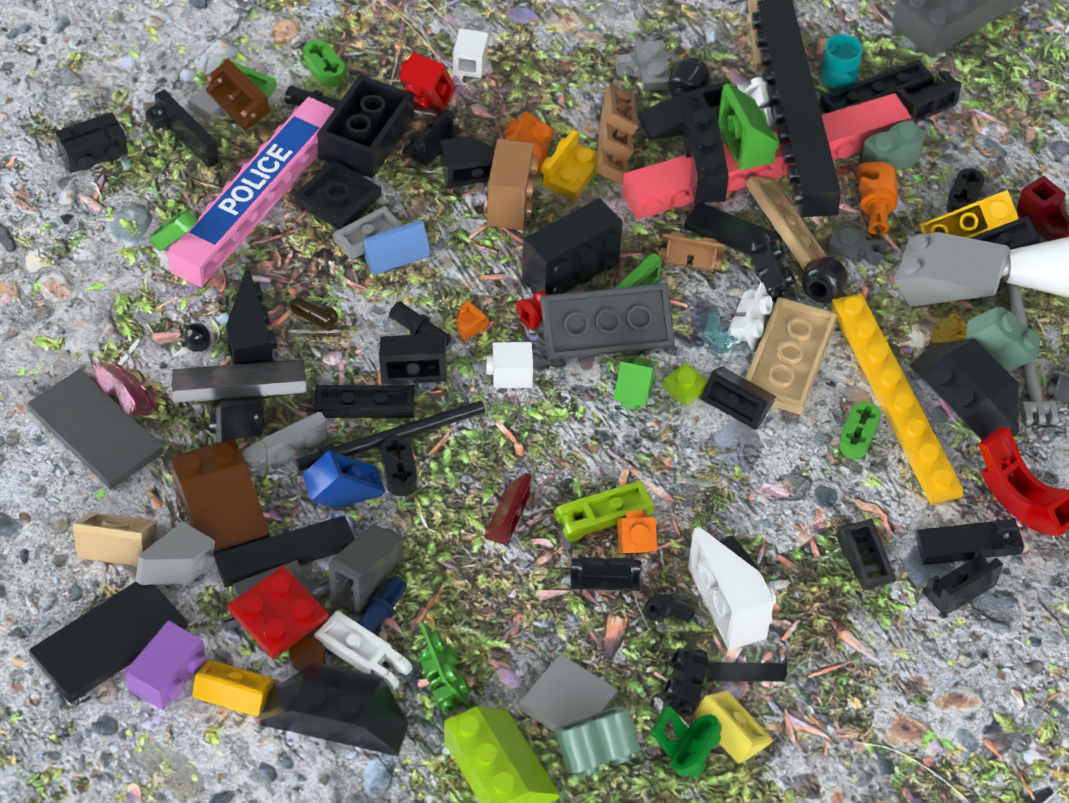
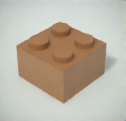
M497 139L488 182L487 226L524 231L526 218H532L534 200L529 199L536 196L538 178H534L533 175H537L539 157L534 156V143Z

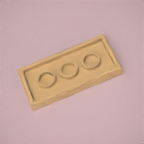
M777 297L745 379L775 395L773 407L803 415L839 314Z

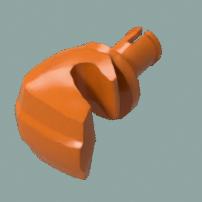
M886 162L861 163L857 168L859 192L863 194L860 199V206L865 213L869 214V232L877 235V225L879 224L880 235H883L889 230L888 214L893 212L897 206V172L891 164Z

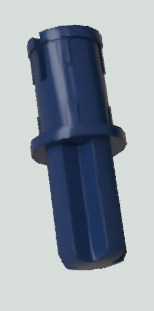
M398 576L389 578L379 594L371 597L369 600L370 606L357 623L376 635L386 618L393 616L394 606L407 589L406 582Z

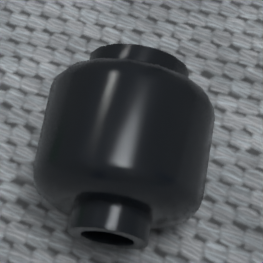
M688 58L687 60L677 62L667 85L672 96L675 97L708 86L711 76L705 63L696 58Z
M831 257L816 259L811 263L802 278L804 292L815 302H832V299L838 298L847 284L848 274L846 268L840 261Z

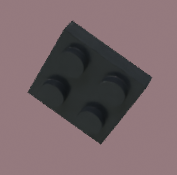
M333 159L294 195V203L340 230L353 223L381 197V187Z

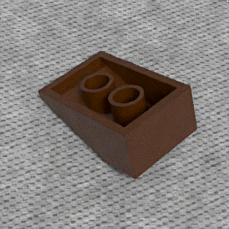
M236 440L217 442L170 457L172 480L189 522L193 528L215 540L213 556L215 553L270 537V532L249 471Z

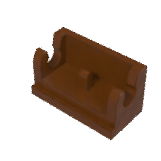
M227 58L221 66L211 72L206 78L210 83L206 88V92L246 131L270 112L267 96Z

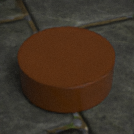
M303 637L289 648L291 666L299 672L313 662L324 664L325 651L323 644L316 638Z

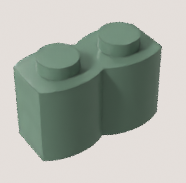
M913 120L897 123L889 131L876 133L865 141L861 163L886 162L891 164L895 170L912 167L920 160L926 133Z
M997 306L968 321L966 339L975 338L1008 373L1039 358L1040 339L1038 334L1027 326L1019 324L1016 316L1005 308Z
M623 706L610 708L588 718L573 721L554 729L566 770L572 774L578 773L579 777L597 773L599 771L598 766L611 761L612 765L628 762L633 759V753L641 750L629 710Z

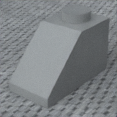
M180 522L138 556L136 582L140 585L188 584L193 582L201 574L208 573L215 561L213 556L215 540L187 523Z

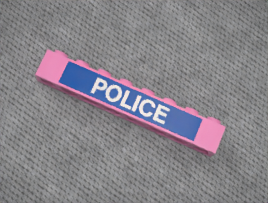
M307 97L300 106H296L288 120L277 127L274 135L267 143H263L259 147L257 154L250 162H246L242 166L240 173L232 181L226 183L221 194L214 201L208 203L196 224L178 241H174L168 250L170 273L202 288L318 157L317 133L335 108L311 97Z

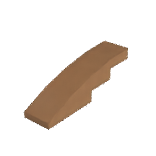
M609 84L605 94L598 133L597 174L623 185V174L629 172L628 160L634 152L633 134L639 127L636 96Z

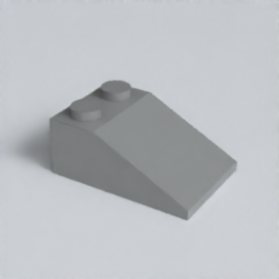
M941 232L910 236L894 282L909 307L995 296L1010 249L1007 245Z

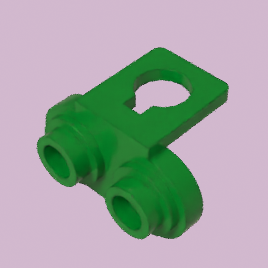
M665 706L651 729V734L671 758V766L678 775L697 777L705 770V761L710 751L721 740L722 725L714 715L708 714L699 717L687 728L673 708ZM668 720L674 726V734L677 737L676 741H669L665 737L664 726Z

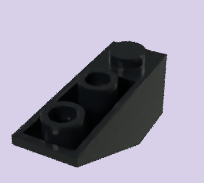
M250 270L244 273L226 324L227 344L233 365L273 362L272 350L277 349L274 331H268L266 326L270 325L267 307L260 306L259 301H263L260 283L253 282Z
M264 398L223 399L216 406V409H213V413H210V433H216V442L262 435L264 432Z

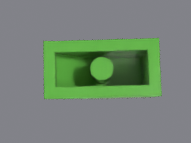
M627 355L620 362L613 400L620 401V407L639 410L640 406L645 407L649 403L659 362Z

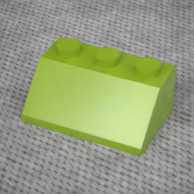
M475 706L444 721V743L480 803H550L560 798L558 790L508 710Z

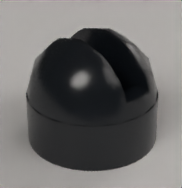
M194 323L186 329L184 338L185 345L189 350L200 352L210 346V332L204 324Z

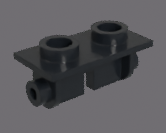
M448 109L440 111L437 117L417 137L410 141V144L402 151V154L427 167L440 154V140L456 138L462 132V129L454 125L453 119L455 116L453 112Z
M763 233L765 242L756 241L750 245L751 250L749 251L758 273L769 269V272L759 276L760 281L764 283L772 301H776L777 297L782 298V293L786 291L792 297H795L796 295L792 288V285L796 284L795 278L788 266L784 268L781 258L785 257L784 251L778 240L772 241L766 233Z
M578 555V558H571V589L640 591L641 560H634V556H630V558L603 559Z
M693 639L684 648L679 647L671 659L670 666L673 667V671L662 691V696L665 697L662 710L665 706H675L678 708V712L684 716H690L692 712L697 710L702 688L691 683V680L700 685L704 682L710 660L707 657L708 653L702 649L694 650L697 642L696 639Z

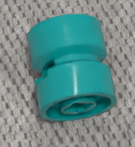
M837 34L829 37L825 42L820 79L827 87L839 90L857 82L863 46L856 37L847 34Z

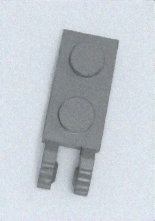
M317 412L262 438L260 441L250 445L249 448L243 449L241 454L245 460L250 477H257L258 474L265 473L268 465L276 461L284 462L290 459L294 453L304 448H313L327 438V420L322 412Z

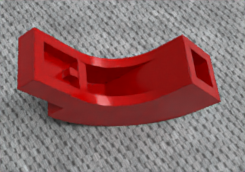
M1000 427L978 443L987 466L981 471V474L993 495L1007 511L1027 527L1043 534L1060 536L1069 529V490L1050 487L1042 483L1030 472L1020 455L1010 428Z

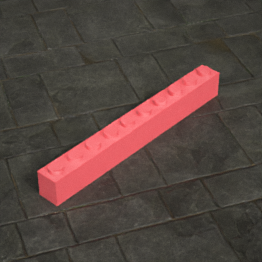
M895 93L822 115L833 161L863 152L864 143L870 136L879 132L889 131L897 123L912 120L911 115ZM778 128L772 129L771 131H775L778 136ZM726 143L723 144L729 175L727 192L747 187L745 183L750 176L774 179L787 175L789 164L783 163L782 156L784 144H779V148L776 149L774 163L741 171ZM686 155L623 174L622 196L636 219L654 216L667 210L681 208L687 204L694 203L690 181L691 157L686 158Z

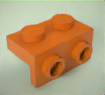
M525 111L517 119L512 118L504 130L506 134L505 140L534 143V156L539 157L537 175H533L535 178L541 173V168L546 159L555 129Z

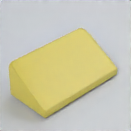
M728 690L705 696L694 713L697 719L711 714L719 720L722 725L719 744L737 763L745 762L773 741L771 736Z

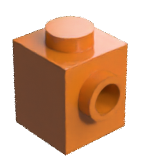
M647 510L626 511V518H617L619 553L657 551L656 517H647Z

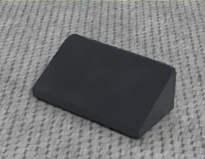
M719 367L712 371L701 397L703 401L755 430L760 426L776 398L775 395L725 367Z

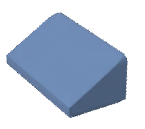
M422 220L364 239V260L374 275L430 256L429 244Z

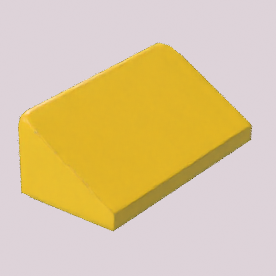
M208 659L195 674L192 695L196 699L257 717L266 703L275 679Z

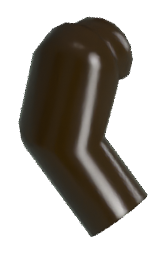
M295 298L291 303L292 312L322 329L331 328L333 323L338 321V313L331 307L323 310L301 298Z

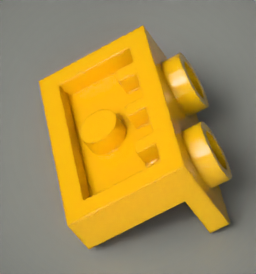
M572 130L566 138L563 137L559 141L556 152L552 157L545 159L541 168L543 188L573 201H576L597 173V151L579 144V132L576 130Z

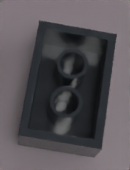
M359 75L317 133L319 159L331 162L334 159L356 173L374 178L414 120V94Z
M598 198L523 238L521 280L533 293L542 290L547 295L564 294L579 284L587 283L597 274L612 269L619 263L623 221Z

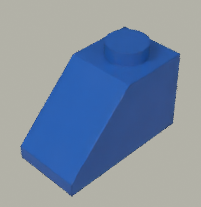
M330 450L302 474L310 499L315 503L333 508L380 497L385 493L376 466Z

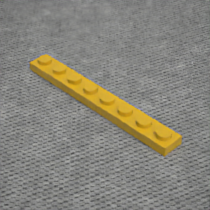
M862 293L832 299L831 309L833 313L839 314L837 321L930 504L934 505L962 498L964 489Z

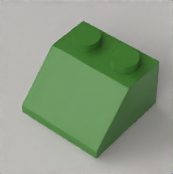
M730 84L723 85L718 123L721 136L739 170L774 163L776 149L779 148V139L776 132L771 131L765 112L759 109L755 99Z

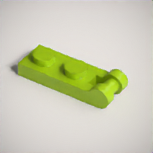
M640 480L562 504L553 513L557 522L564 527L562 532L566 541L576 542L584 535L616 526L617 518H626V511L647 510V516L654 514V504ZM582 515L584 518L578 521H575L574 519L576 516Z

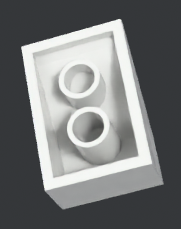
M701 527L695 528L693 530L688 569L727 649L732 650L767 639L769 625L772 623L773 605L776 604V595L770 584L766 585L758 570Z

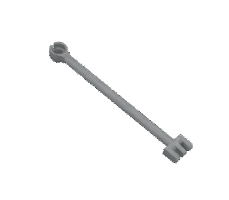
M1006 283L1011 311L1018 319L1019 324L1028 327L1020 287ZM1034 360L1023 365L1030 401L1023 402L1021 407L1024 425H1032L1033 414H1035L1037 425H1045V414H1048L1050 425H1057L1059 415L1056 401H1044L1036 361Z

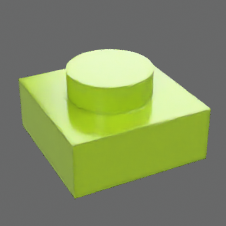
M686 362L663 379L662 387L686 406L703 394L708 380Z

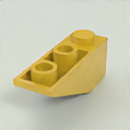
M1006 190L922 223L920 228L923 234L941 232L972 238L1016 221L1019 217L1009 192Z

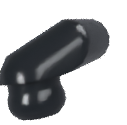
M669 594L654 597L644 605L645 616L653 621L675 616L690 623L696 611L695 606Z

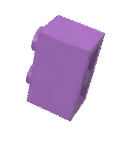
M168 620L125 671L128 691L164 710L171 700L175 701L179 698L185 683L205 664L206 657L203 640Z

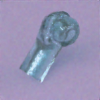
M709 313L706 317L703 340L715 352L727 353L734 345V338L732 335L727 338V332H720L722 316L718 313Z

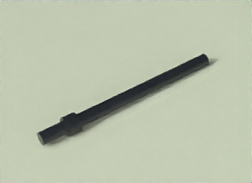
M477 401L338 446L330 444L319 448V452L295 459L298 471L301 472L309 469L328 450L348 457L379 447L384 440L392 436L407 438L485 413V407L482 401Z

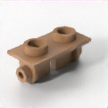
M679 232L662 235L663 247L660 248L659 256L662 258L661 260H664V264L686 267L688 256L694 257L693 269L714 272V269L721 270L723 258L719 257L724 256L725 245L719 244V241L712 238L690 239L686 234Z

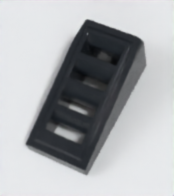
M873 519L841 526L835 535L863 591L895 583V575ZM863 537L865 542L855 543L854 539ZM867 548L871 552L863 555L859 554V550ZM873 559L877 563L866 567L863 562ZM880 570L883 575L869 579L867 573Z

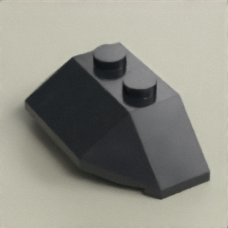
M975 338L933 343L909 365L981 441L1000 427L1010 428L1013 437L1019 432V383Z
M318 662L311 663L269 692L259 720V725L398 757L408 729V721L383 677Z

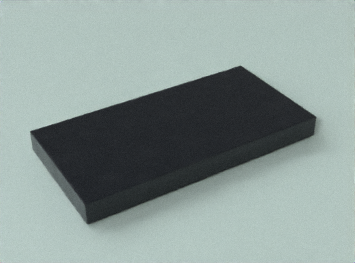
M135 581L30 648L29 654L71 704L132 664L168 620L183 629L187 628L188 625L184 616L155 584L140 585Z

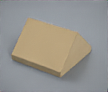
M90 512L73 523L72 531L77 556L80 559L137 566L138 556L152 546L157 529V521Z

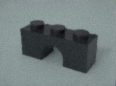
M716 108L685 110L682 137L686 158L691 157L690 181L694 203L725 202L729 175Z

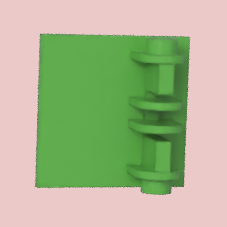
M423 622L420 623L428 647L421 650L419 661L423 667L426 679L430 683L429 686L438 708L443 709L444 713H450L457 708L456 704L460 702L471 708L472 705L467 695L471 692V688L465 676L457 671L455 665L460 662L455 650L450 644L445 645L438 631L432 632Z

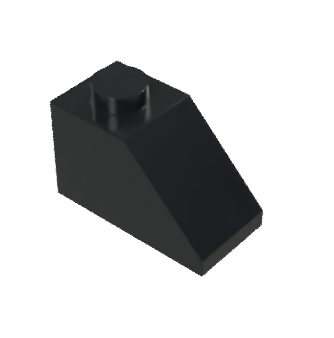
M471 136L440 140V163L447 188L489 182L495 148Z

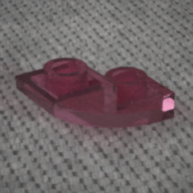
M95 363L92 365L99 386L105 394L118 395L119 403L127 415L149 416L157 409L147 390L127 369L114 363Z

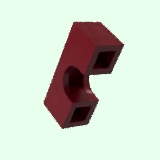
M1043 175L1022 189L1016 210L1017 215L1020 218L1029 216L1035 230L1047 241L1069 237V215L1064 208L1066 193Z

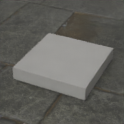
M559 654L520 700L518 709L554 731V729L565 724L588 718L596 713L607 710L618 697V689L562 654Z

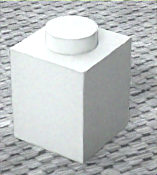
M459 28L453 51V74L482 78L488 55L487 32Z
M532 342L493 343L492 356H486V375H493V388H532Z

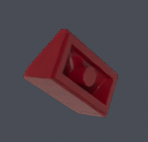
M523 474L506 487L484 534L485 539L503 545L509 544L531 495V474Z

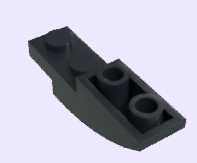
M726 82L705 86L677 95L640 112L637 117L649 141L682 135L685 110L716 108L719 120L722 90Z

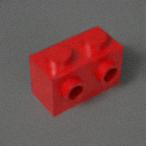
M412 52L409 60H405L400 68L399 79L405 87V91L414 94V105L423 110H427L429 107L438 112L445 111L456 90V86L445 65Z

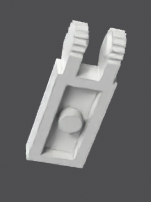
M336 610L314 634V638L318 639L326 649L361 672L383 677L390 690H394L399 685V680L394 674L381 666L385 661L392 669L405 676L413 668L408 659L392 649V645L340 611Z

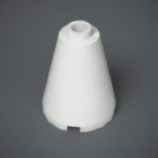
M1069 237L1011 249L1002 273L1003 281L1069 298Z

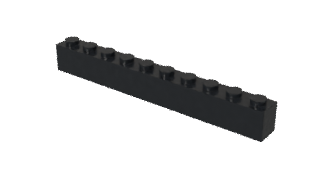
M757 0V10L752 12L751 15L752 29L756 30V47L761 48V67H766L764 69V80L767 82V86L770 85L769 102L770 105L775 104L773 107V119L775 124H779V144H784L782 148L783 163L789 164L787 167L788 184L794 185L792 187L793 205H798L801 218L839 215L841 190L793 1Z

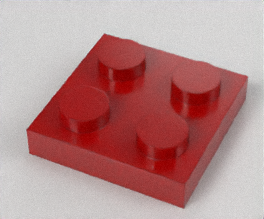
M284 565L228 604V612L272 660L328 620L326 610Z

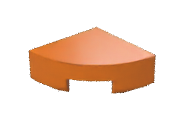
M469 300L462 304L457 316V330L464 341L489 326V318Z

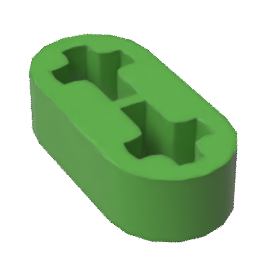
M312 40L306 43L304 46V62L315 77L327 87L341 85L345 80V65L329 44L322 40Z
M186 207L163 223L148 240L161 251L188 232L196 224L198 218Z
M859 402L852 408L842 431L839 444L840 451L844 456L859 459L867 454L881 417L880 409L873 403ZM863 416H868L870 418L867 419L865 425L860 424ZM855 435L860 437L857 445L851 444Z

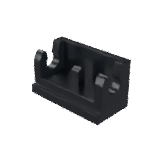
M944 70L938 74L945 83L938 79L934 81V84L911 94H908L903 89L895 92L911 115L912 120L917 123L956 106L961 91V82L959 80L956 81Z
M985 547L976 551L974 559L939 579V576L932 577L928 580L927 586L923 588L922 593L943 616L997 585L1003 563L998 558H995L988 564L985 559V554H987Z

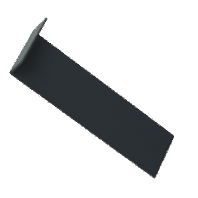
M786 656L783 663L709 662L710 681L784 682L788 674Z

